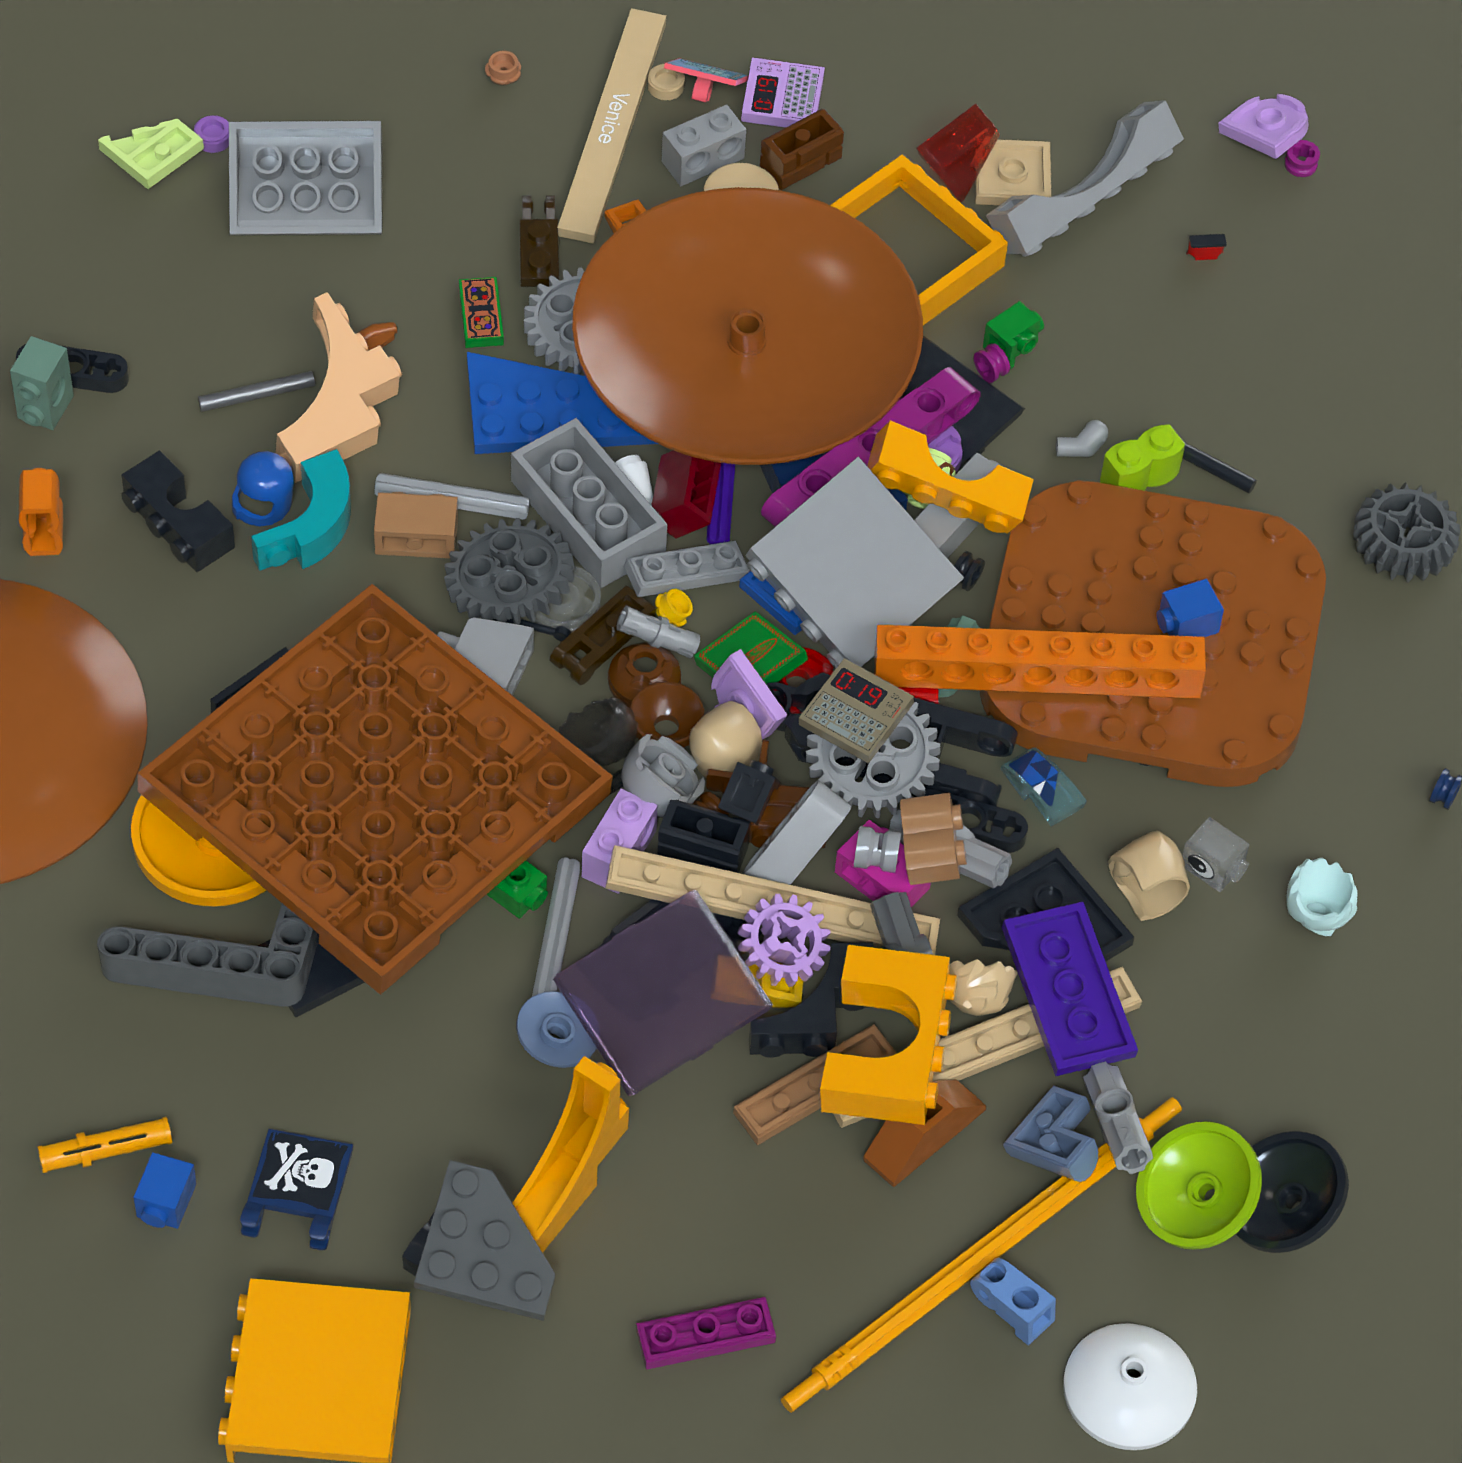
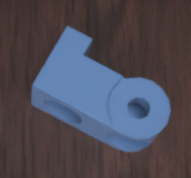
M995 1258L970 1282L975 1296L985 1306L995 1310L996 1314L1015 1328V1335L1027 1345H1030L1055 1321L1056 1298L1004 1259Z

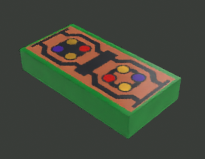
M497 277L459 279L465 348L504 345Z

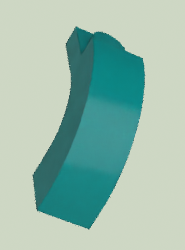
M337 449L301 462L302 486L311 501L307 510L291 522L251 536L253 559L259 571L272 566H281L294 558H297L302 569H305L326 557L342 540L350 521L351 499L348 471Z

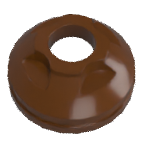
M637 643L623 648L612 659L608 670V685L612 695L628 708H630L638 692L651 684L659 682L681 684L680 666L675 656L669 650L663 647L656 648L650 646L649 643ZM647 657L653 659L657 667L651 672H641L633 664L637 659Z
M659 682L645 687L638 692L630 706L632 730L639 740L646 734H652L650 739L658 741L664 735L659 734L654 726L660 721L669 720L677 725L678 730L676 733L664 737L670 738L682 747L689 745L691 729L704 716L703 704L698 695L690 688L675 682Z

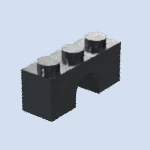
M160 450L121 475L124 491L121 493V496L127 508L133 513L139 512L145 519L152 534L157 538L162 536L170 544L172 553L181 563L187 562L198 573L235 548L233 524L209 500L193 509L183 510L174 507L186 499L184 474Z

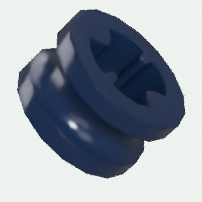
M1445 768L1435 785L1430 802L1441 801L1444 804V808L1449 810L1461 787L1462 776L1453 777L1450 775V770Z

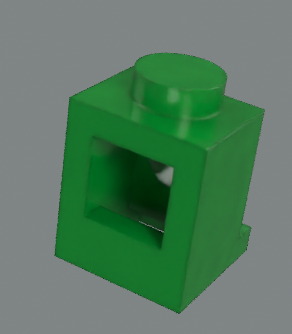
M1018 301L986 323L983 348L985 349L991 343L998 345L1006 354L1010 363V369H1012L1017 356L1029 353L1036 346L1038 333L1044 329V322L1037 312L1030 310L1021 301Z
M525 860L486 895L520 919L529 909L535 911L545 901L548 895L547 876Z

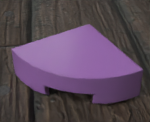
M951 426L929 443L928 448L948 455L952 459L951 464L957 472L961 465L963 449L959 433Z

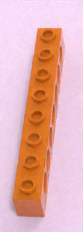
M877 625L874 675L896 687L1201 698L1206 673L1205 637Z

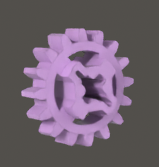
M780 893L773 896L770 904L764 898L759 900L755 905L756 911L750 909L744 916L748 924H742L738 929V934L747 938L739 944L738 951L749 952L750 955L744 962V965L748 967L756 964L759 969L755 977L758 979L762 978L766 973L771 975L772 986H776L781 978H785L788 987L795 985L798 981V976L804 982L808 981L813 976L812 970L819 971L825 962L821 957L826 956L831 948L829 945L822 943L831 934L829 929H820L818 926L824 918L823 914L812 916L809 913L812 903L809 901L803 907L797 905V895L794 894L787 903H783ZM760 925L763 926L760 930L764 935L762 944H759L758 939ZM807 936L809 937L810 941L808 956L806 955L808 950L804 945L805 938ZM778 937L780 939L787 937L790 940V943L788 941L781 943L778 940Z

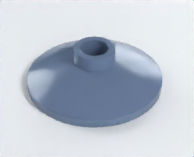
M557 991L539 993L524 1003L517 1017L516 1030L520 1043L532 1057L549 1066L559 1068L574 1067L584 1056L590 1058L596 1051L600 1041V1025L594 1012L582 1000L567 993ZM550 1034H555L559 1036L560 1039L554 1038Z

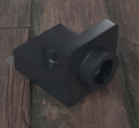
M751 760L749 766L737 762L718 808L759 825L773 790H778L781 783L776 777L772 776L774 769L755 760Z

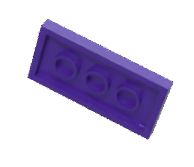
M1079 902L1005 919L1001 928L1055 1077L1089 1069L1092 1065L1105 1061L1110 1064L1136 1057L1138 1052L1136 1042L1084 903Z

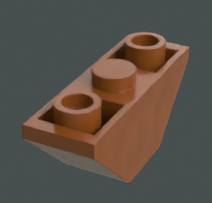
M958 1080L932 1081V1083H938L937 1103L935 1109H927L925 1125L886 1120L863 1156L864 1162L892 1187L899 1184L986 1111V1105Z

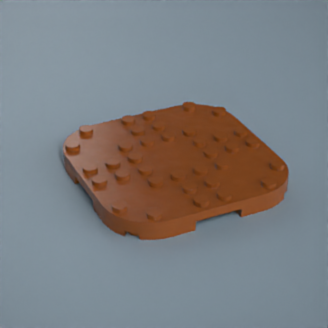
M1077 480L1050 487L1028 501L1023 521L1010 532L989 629L1169 636L1168 633L1161 631L1156 617V613L1160 609L1162 593L1207 578L1223 606L1224 612L1219 633L1205 637L1206 673L1201 698L980 690L984 710L987 716L992 715L995 720L1007 723L1017 731L1016 744L1028 750H1034L1037 753L1087 762L1088 753L1168 768L1167 778L1216 787H1235L1257 782L1260 775L1273 768L1276 771L1280 769L1290 758L1298 742L1304 718L1326 586V573L1322 558L1314 544L1303 532L1281 517L1267 513L1099 482Z

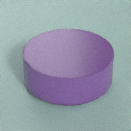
M206 116L195 124L194 132L203 139V151L216 153L225 150L229 146V122L223 117Z

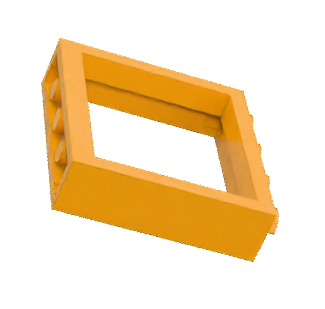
M902 154L832 203L831 206L856 218L892 191L901 187L977 251L969 259L918 295L923 315V325H925L1005 266L1008 242L1000 232L991 229L979 219L971 208L965 207L954 198L946 187L939 185L930 178L921 166L912 163Z

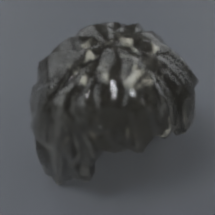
M611 697L603 701H592L591 704L584 707L582 712H570L566 721L559 727V733L597 764L606 766L625 759L629 751L635 746L638 722L635 720L631 708L626 707L623 701Z

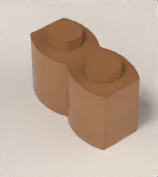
M950 793L900 799L905 862L910 885L960 879V865H967L964 840H957L956 830L963 829L960 804L952 805Z

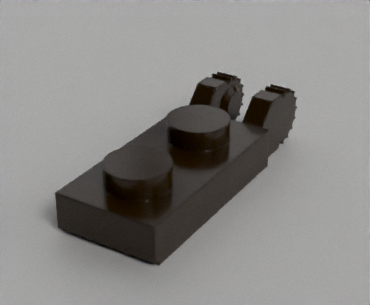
M546 195V200L544 201L546 219H531L533 201L531 196H522L523 219H520L521 287H537L538 284L549 287V276L552 275L559 280L558 219H555V195Z

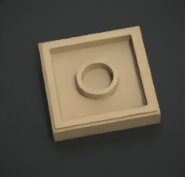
M976 139L975 204L1001 205L1012 196L1022 195L1051 197L1050 142Z

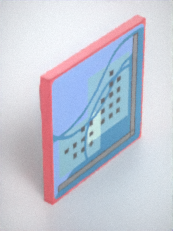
M681 58L666 62L664 65L665 69L697 76L692 99L702 102L710 101L713 81L737 86L747 82L749 75Z

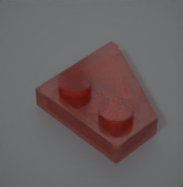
M974 104L916 149L921 158L961 203L965 200L1000 134L978 105Z

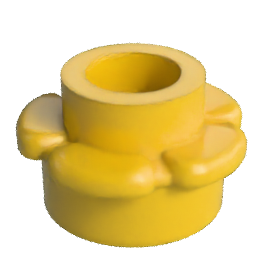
M671 589L664 594H659L655 599L657 616L668 618L669 623L677 627H682L687 623L686 618L692 614L693 606L690 598L683 591Z

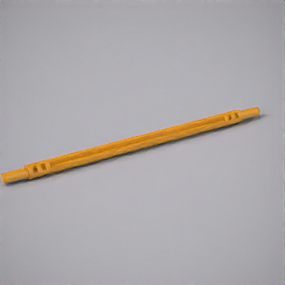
M1169 1098L1144 1119L1139 1118L1148 1142L1154 1138L1153 1133L1182 1111L1180 1103L1175 1098ZM1105 1142L1098 1148V1162L1088 1179L1078 1182L1061 1176L813 1367L812 1375L781 1398L783 1406L792 1413L823 1388L825 1390L832 1388L969 1282L995 1258H1000L1116 1168L1108 1144Z

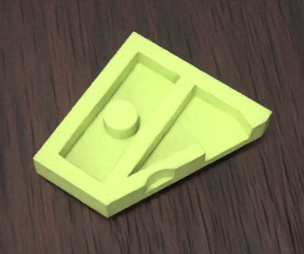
M179 119L161 122L154 127L145 126L133 129L132 136L111 141L108 135L98 140L99 150L147 189L154 186L204 149L203 139Z

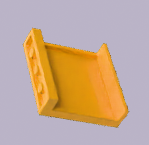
M250 1278L248 1295L240 1294L238 1301L237 1320L243 1321L242 1334L234 1335L232 1341L231 1362H237L235 1376H227L225 1386V1403H231L229 1418L221 1417L219 1425L218 1444L225 1445L227 1462L234 1463L236 1452L359 1463H391L411 1315L410 1292Z

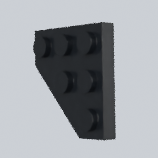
M1059 848L1054 849L1006 878L1001 886L991 887L958 908L957 916L980 944L986 947L1009 950L1001 928L1005 919L1083 902L1105 962L1131 947L1134 941L1132 933Z

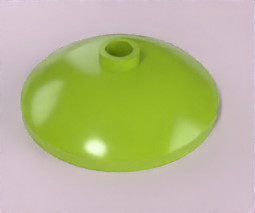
M1195 1122L1172 1130L1151 1148L1153 1159L1147 1163L1145 1170L1140 1171L1138 1174L1136 1199L1144 1222L1163 1241L1183 1249L1209 1248L1234 1236L1250 1219L1260 1197L1262 1175L1256 1153L1239 1133L1219 1123ZM1214 1189L1215 1192L1212 1198L1205 1200V1194L1209 1190Z

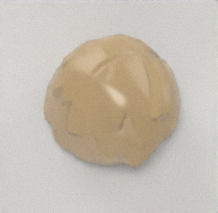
M978 959L965 965L958 960L950 964V974L957 975L955 999L950 1000V1002L961 1012L974 1016L997 1013L1009 1001L1008 995L1013 987L1017 971L1011 966L1005 967L1000 961L985 966Z

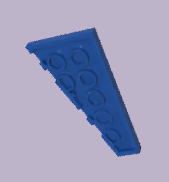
M467 352L475 454L514 452L575 418L581 422L601 447L658 444L630 428L618 418L598 397L586 376Z

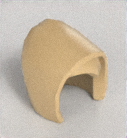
M728 701L718 705L696 723L690 731L689 745L692 757L698 764V771L707 779L708 769L733 772L737 762L749 766L751 760L758 761L762 748V736L755 718L742 704Z
M1152 831L1132 841L1113 854L1108 860V866L1113 879L1129 901L1140 921L1154 919L1172 911L1184 900L1189 892L1190 885L1185 871L1183 856L1176 843L1160 831Z

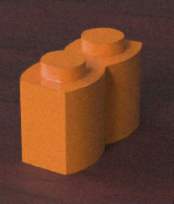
M34 468L32 470H23L20 474L19 524L23 529L22 543L24 550L30 556L59 555L63 548V502L60 498L59 477L52 469Z

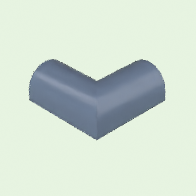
M1053 1085L1003 1143L1006 1152L1011 1157L1078 1182L1085 1181L1091 1176L1098 1162V1148L1095 1140L1074 1132L1091 1110L1087 1098Z

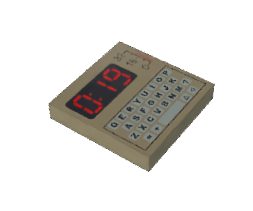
M844 658L800 715L799 725L869 764L914 704V696Z

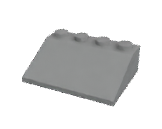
M381 121L229 122L230 236L382 234Z

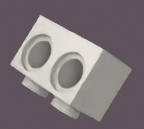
M726 104L664 131L662 137V163L681 187L714 172L724 165L744 159L746 128Z

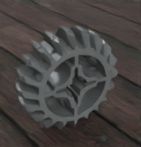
M1405 482L1398 490L1390 483L1384 492L1376 489L1371 498L1366 497L1365 501L1361 504L1359 512L1356 513L1353 540L1357 541V553L1364 554L1365 565L1376 564L1377 574L1384 570L1390 572L1391 580L1397 575H1403L1407 583L1413 578V575H1416L1422 581L1428 577L1429 573L1437 576L1442 571V567H1448L1452 562L1453 555L1457 552L1460 543L1458 540L1461 531L1460 525L1456 523L1457 512L1448 511V500L1437 501L1436 491L1430 494L1424 493L1422 484L1416 490L1409 489ZM1409 527L1410 530L1408 532L1407 537L1405 538L1403 535L1405 533L1406 528Z

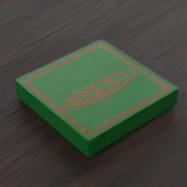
M756 611L694 655L696 665L713 678L726 659L741 649L765 684L780 681L808 660L804 648Z

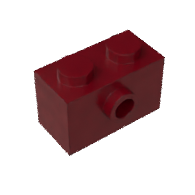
M674 450L661 455L652 507L667 523V533L675 539L710 525L721 467L720 462L691 457Z

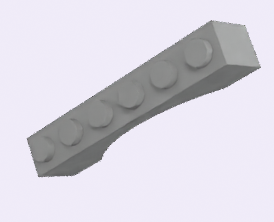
M1166 100L1143 102L1119 119L1113 138L1103 158L1094 170L1078 185L1064 193L1051 197L1039 195L1012 196L988 213L986 217L992 229L1000 232L1008 242L1006 254H1022L1023 257L1036 253L1043 247L1042 242L1049 237L1058 236L1068 230V223L1073 219L1084 217L1095 210V203L1119 193L1122 190L1120 185L1124 182L1144 175L1148 171L1146 166L1153 161H1160L1173 153L1172 148L1184 140Z

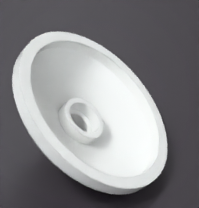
M1125 1323L1100 1328L1080 1341L1068 1359L1063 1378V1390L1071 1415L1078 1425L1091 1437L1114 1448L1143 1450L1166 1443L1185 1427L1196 1403L1197 1381L1190 1360L1176 1342L1153 1328ZM1135 1369L1140 1372L1141 1376L1133 1378L1126 1371Z

